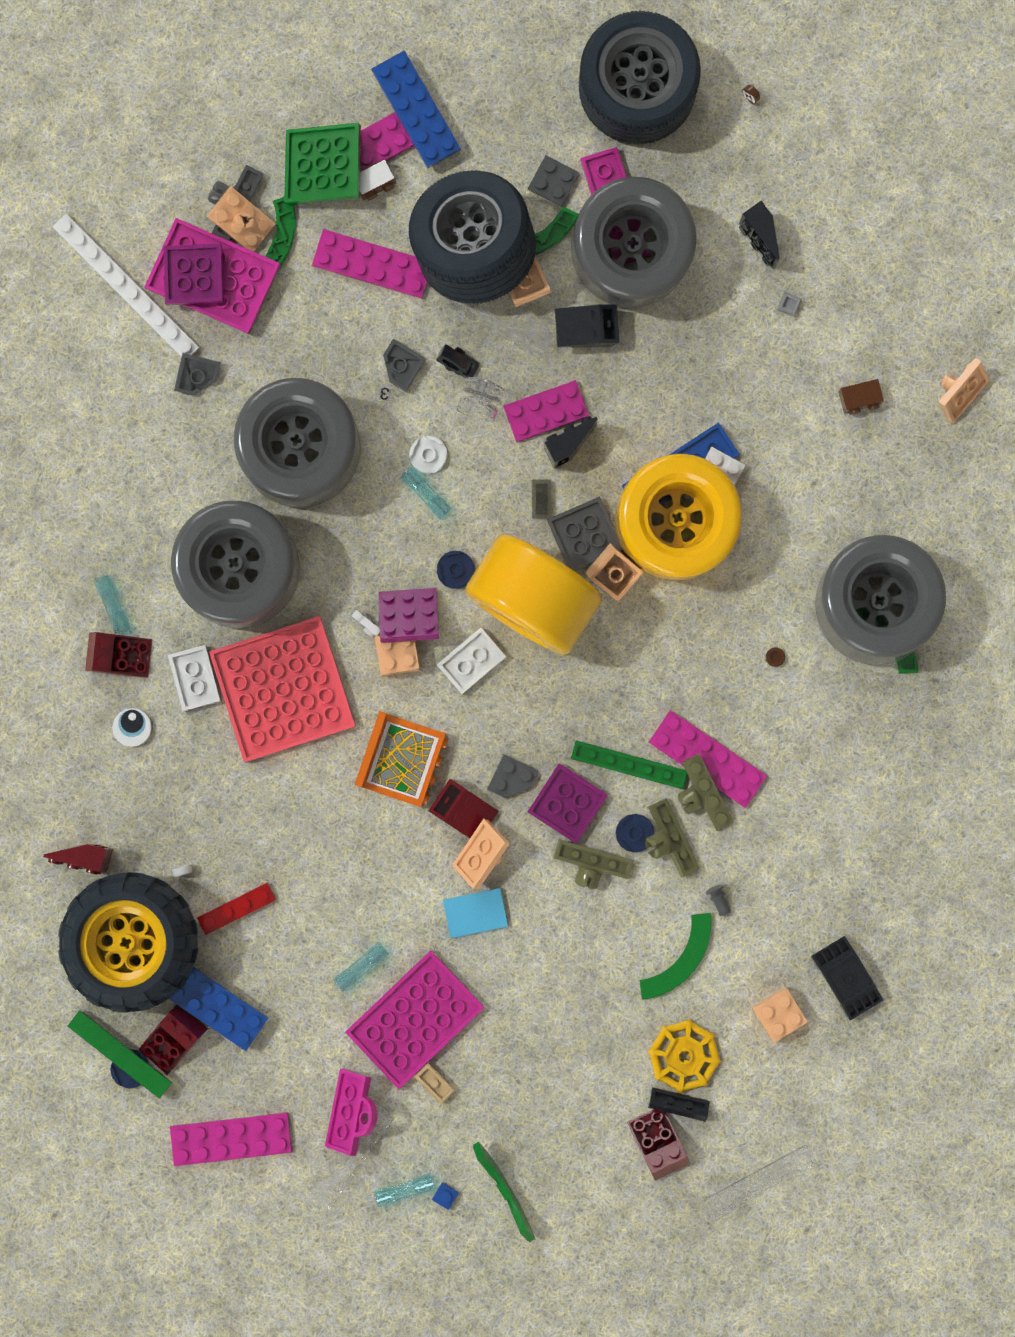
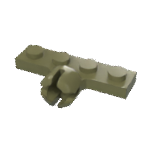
M697 753L681 761L692 782L690 788L678 794V799L687 814H691L699 809H705L716 831L733 823L734 821L700 754Z
M665 798L648 806L658 827V832L648 837L645 841L646 849L654 845L656 847L648 852L652 858L658 859L669 854L681 878L699 870L700 867L668 799Z
M558 839L553 856L554 859L577 865L576 884L584 888L586 886L591 890L598 887L603 873L629 879L634 860L560 839Z

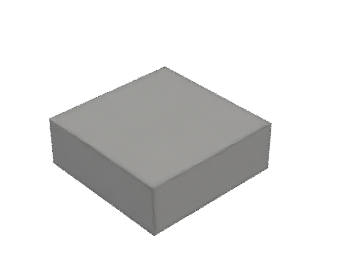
M784 291L777 310L795 317L802 298Z

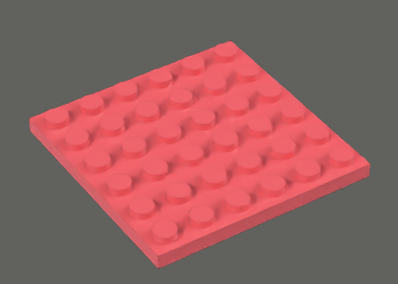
M321 616L209 651L244 763L356 727Z

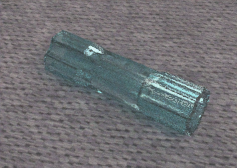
M410 467L400 477L402 481L424 501L439 520L451 511V507L423 480L422 476L413 467Z
M110 575L95 579L94 584L98 594L101 596L114 634L118 635L130 630L131 627L122 610Z
M377 942L350 967L333 979L343 992L346 991L356 980L388 956V951L380 942Z
M429 1173L407 1182L374 1190V1196L377 1206L380 1208L405 1198L434 1191L435 1185L432 1175Z

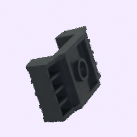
M845 936L811 956L812 961L822 973L839 1001L841 1009L850 1021L884 1001Z

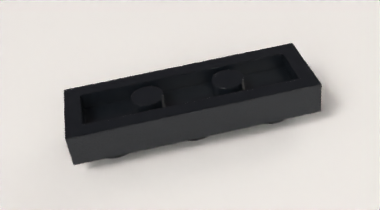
M652 1087L648 1108L706 1122L710 1101Z

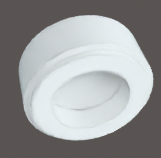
M191 864L173 868V876L177 877L192 873Z

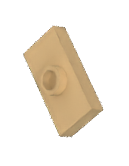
M429 1062L414 1075L441 1105L455 1092V1089Z

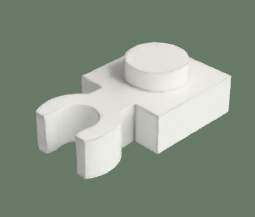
M356 610L352 614V617L365 627L363 631L371 638L374 635L380 636V629Z

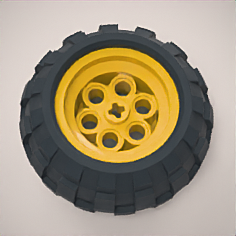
M117 873L92 882L71 901L59 927V960L72 987L78 990L90 1003L113 1012L144 1011L171 998L189 978L198 955V927L186 900L168 883L143 873ZM117 919H122L125 923L122 930L116 927ZM138 920L144 923L143 931H138L135 927ZM106 935H110L113 939L111 946L106 945L104 942ZM124 938L131 940L129 948L128 946H123ZM145 939L152 941L153 945L150 950L146 949L143 945ZM114 953L119 954L121 957L119 964L114 963L112 960ZM134 955H138L141 959L139 966H135L132 963Z

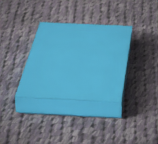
M500 888L443 899L450 938L508 927Z

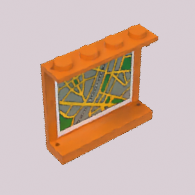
M379 711L354 785L422 808L423 804L427 805L430 796L427 790L429 785L433 786L436 775L433 772L435 767L439 768L442 757L439 755L441 749L446 748L449 738H446V733Z

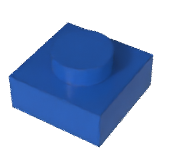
M442 1182L432 1200L449 1210L459 1192Z

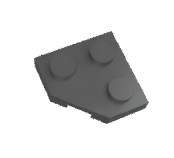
M395 339L391 341L383 354L389 382L407 392L425 363L426 358Z
M182 353L174 391L195 395L208 385L216 382L220 362Z
M503 754L487 790L504 798L531 788L538 770Z

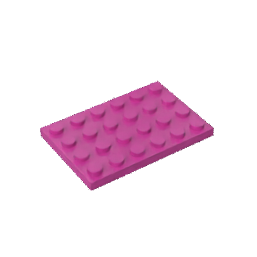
M175 218L144 288L165 297L164 246L221 243L224 303L181 305L250 334L281 264Z
M430 950L345 1033L385 1076L400 1089L485 1007Z

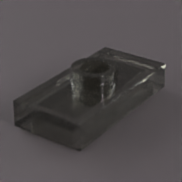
M532 480V519L551 518V480Z

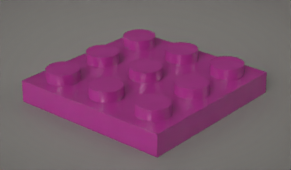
M221 243L164 246L166 305L224 303Z
M437 588L379 592L380 642L439 639Z
M559 763L527 812L577 844L608 794Z

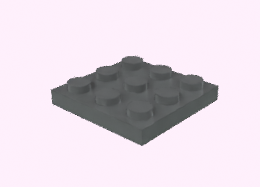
M600 496L547 519L566 566L573 571L594 563L610 543L619 551L623 550Z

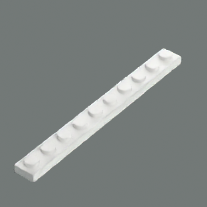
M67 214L52 226L180 356H182V353L194 355L200 349Z

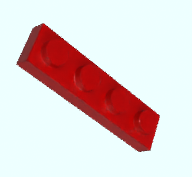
M265 883L197 917L204 934L207 935L276 899L269 884Z

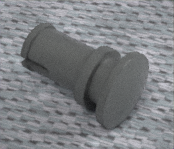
M723 884L713 886L705 892L706 895H711L710 899L714 901L719 916L731 912L724 897L725 893L721 891L724 887Z

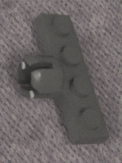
M246 165L233 188L250 201L263 173ZM216 181L209 193V202L216 205L230 186L221 181ZM215 225L212 234L230 241L231 237Z

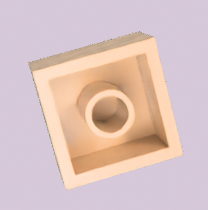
M610 543L585 573L594 583L615 600L619 601L642 575L643 571Z
M375 636L381 676L420 670L416 641L381 643L380 636Z
M786 987L781 988L751 1007L774 1043L808 1022Z

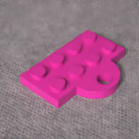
M340 1068L325 1147L349 1156H356L360 1137H366L374 1130L377 1123V1108L373 1100L368 1097L371 1077Z

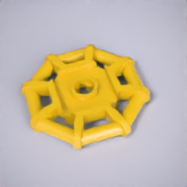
M691 1019L660 1027L661 1031L651 1048L648 1049L655 1074L654 1078L677 1090L678 1093L708 1086L711 1076L718 1064L721 1063L714 1039L715 1034L693 1023ZM685 1029L684 1036L673 1038L671 1033ZM691 1030L702 1036L703 1039L699 1042L690 1037ZM667 1037L670 1042L665 1051L659 1050L664 1039ZM707 1043L711 1057H705L703 1045ZM688 1051L690 1059L681 1061L679 1054ZM658 1056H664L666 1068L661 1069ZM704 1062L710 1063L702 1076L699 1071ZM671 1071L680 1076L678 1082L666 1074ZM696 1074L697 1080L684 1083V1077Z

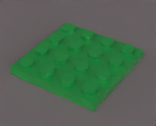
M359 122L286 130L284 203L286 205L360 198L361 125Z

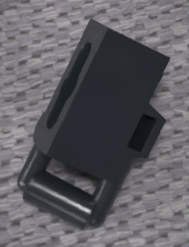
M445 344L436 359L448 371H453L467 380L472 379L479 368V363L466 355L465 351L458 346L453 349ZM470 362L471 366L467 373H465L464 371L466 370V367Z

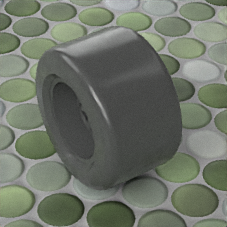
M626 177L614 180L596 190L580 210L571 240V255L574 268L585 287L596 297L609 304H617L619 307L626 308L643 307L653 304L670 294L688 271L696 250V227L686 203L667 185L644 177ZM629 219L640 221L641 224L638 231H630L628 229L627 221ZM614 226L619 227L623 233L620 240L609 237V233ZM648 229H652L657 240L646 242L643 234ZM630 241H634L636 245L634 249H631V245H627ZM618 247L622 255L613 261L608 253L609 248ZM646 249L656 253L651 263H647L642 258V253ZM627 258H634L636 260V270L624 268Z
M286 378L265 385L256 391L244 404L234 429V450L242 471L262 495L284 506L311 507L332 499L348 485L359 463L360 437L352 413L344 400L336 392L314 380ZM296 417L309 419V423L304 429L296 427ZM285 421L289 426V431L282 435L276 432L275 429ZM315 429H319L322 434V441H310L309 434ZM299 438L301 443H297V446H295L292 441ZM274 441H280L284 444L285 449L279 454L273 453L271 443ZM308 449H313L319 453L317 458L311 463L304 456ZM290 454L298 456L297 467L285 465V460Z
M222 501L199 510L182 526L175 539L171 554L173 581L180 596L198 614L224 627L249 628L269 621L278 615L289 603L299 580V556L290 534L269 511L249 502ZM232 538L243 539L244 543L241 550L235 551L231 549L230 540ZM218 545L222 546L225 550V555L222 559L211 556L213 550ZM252 548H256L259 553L260 559L258 561L249 562L246 557L247 552ZM232 561H235V562L237 561V563L239 564V566H238V567H235V566H234V567L232 568L231 562H232ZM221 566L224 574L218 580H214L210 573V568ZM248 569L257 570L259 573L252 583L248 582L244 576ZM230 577L238 578L239 589L232 590L226 588Z
M892 535L869 536L845 547L838 553L824 572L816 592V616L828 642L844 656L869 665L890 664L913 654L935 633L945 612L946 588L937 564L920 546L907 539ZM881 577V588L872 589L869 578ZM892 583L899 587L901 590L900 595L892 597L887 592ZM857 587L862 588L867 593L865 600H855L853 598ZM881 599V605H876L875 601ZM892 604L903 605L904 608L900 617H896L891 613L890 608ZM866 608L869 611L870 615L866 621L857 614V609ZM884 615L888 621V626L876 627V616Z

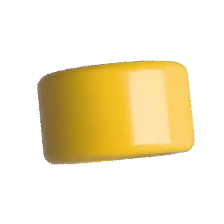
M689 454L662 456L641 467L622 490L615 512L617 537L628 558L644 572L667 580L693 578L716 567L732 551L739 537L742 525L741 502L733 482L723 470L712 462ZM682 494H686L694 500L688 508L680 505ZM665 495H670L673 505L668 509L659 504V499ZM701 511L702 524L692 523L690 521V514ZM652 513L662 514L664 517L663 524L653 526L651 521ZM679 514V518L682 521H678L677 523H675L672 515L675 516ZM689 528L695 534V537L688 542H684L681 536V531ZM666 529L674 532L672 543H668L660 538L661 533Z
M501 534L494 540L465 587L467 596L483 610L524 637L560 655H566L572 651L602 602L599 591L578 573L539 548L509 534Z

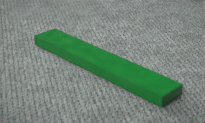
M577 740L575 741L571 756L572 760L684 790L688 775L684 769Z
M81 1010L78 1011L67 1027L159 1099L173 1083Z

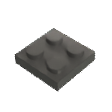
M545 155L528 190L562 207L579 172Z

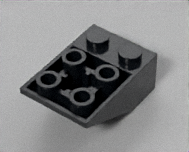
M759 201L742 214L739 229L744 236L748 235L751 239L750 244L753 249L761 252L763 262L774 269L780 256L773 215L764 203Z
M598 304L555 309L557 347H612L620 343L617 304Z
M589 416L581 420L582 424L576 427L570 425L563 430L564 433L558 436L555 433L546 438L544 450L554 469L573 459L596 427L597 416L594 418Z

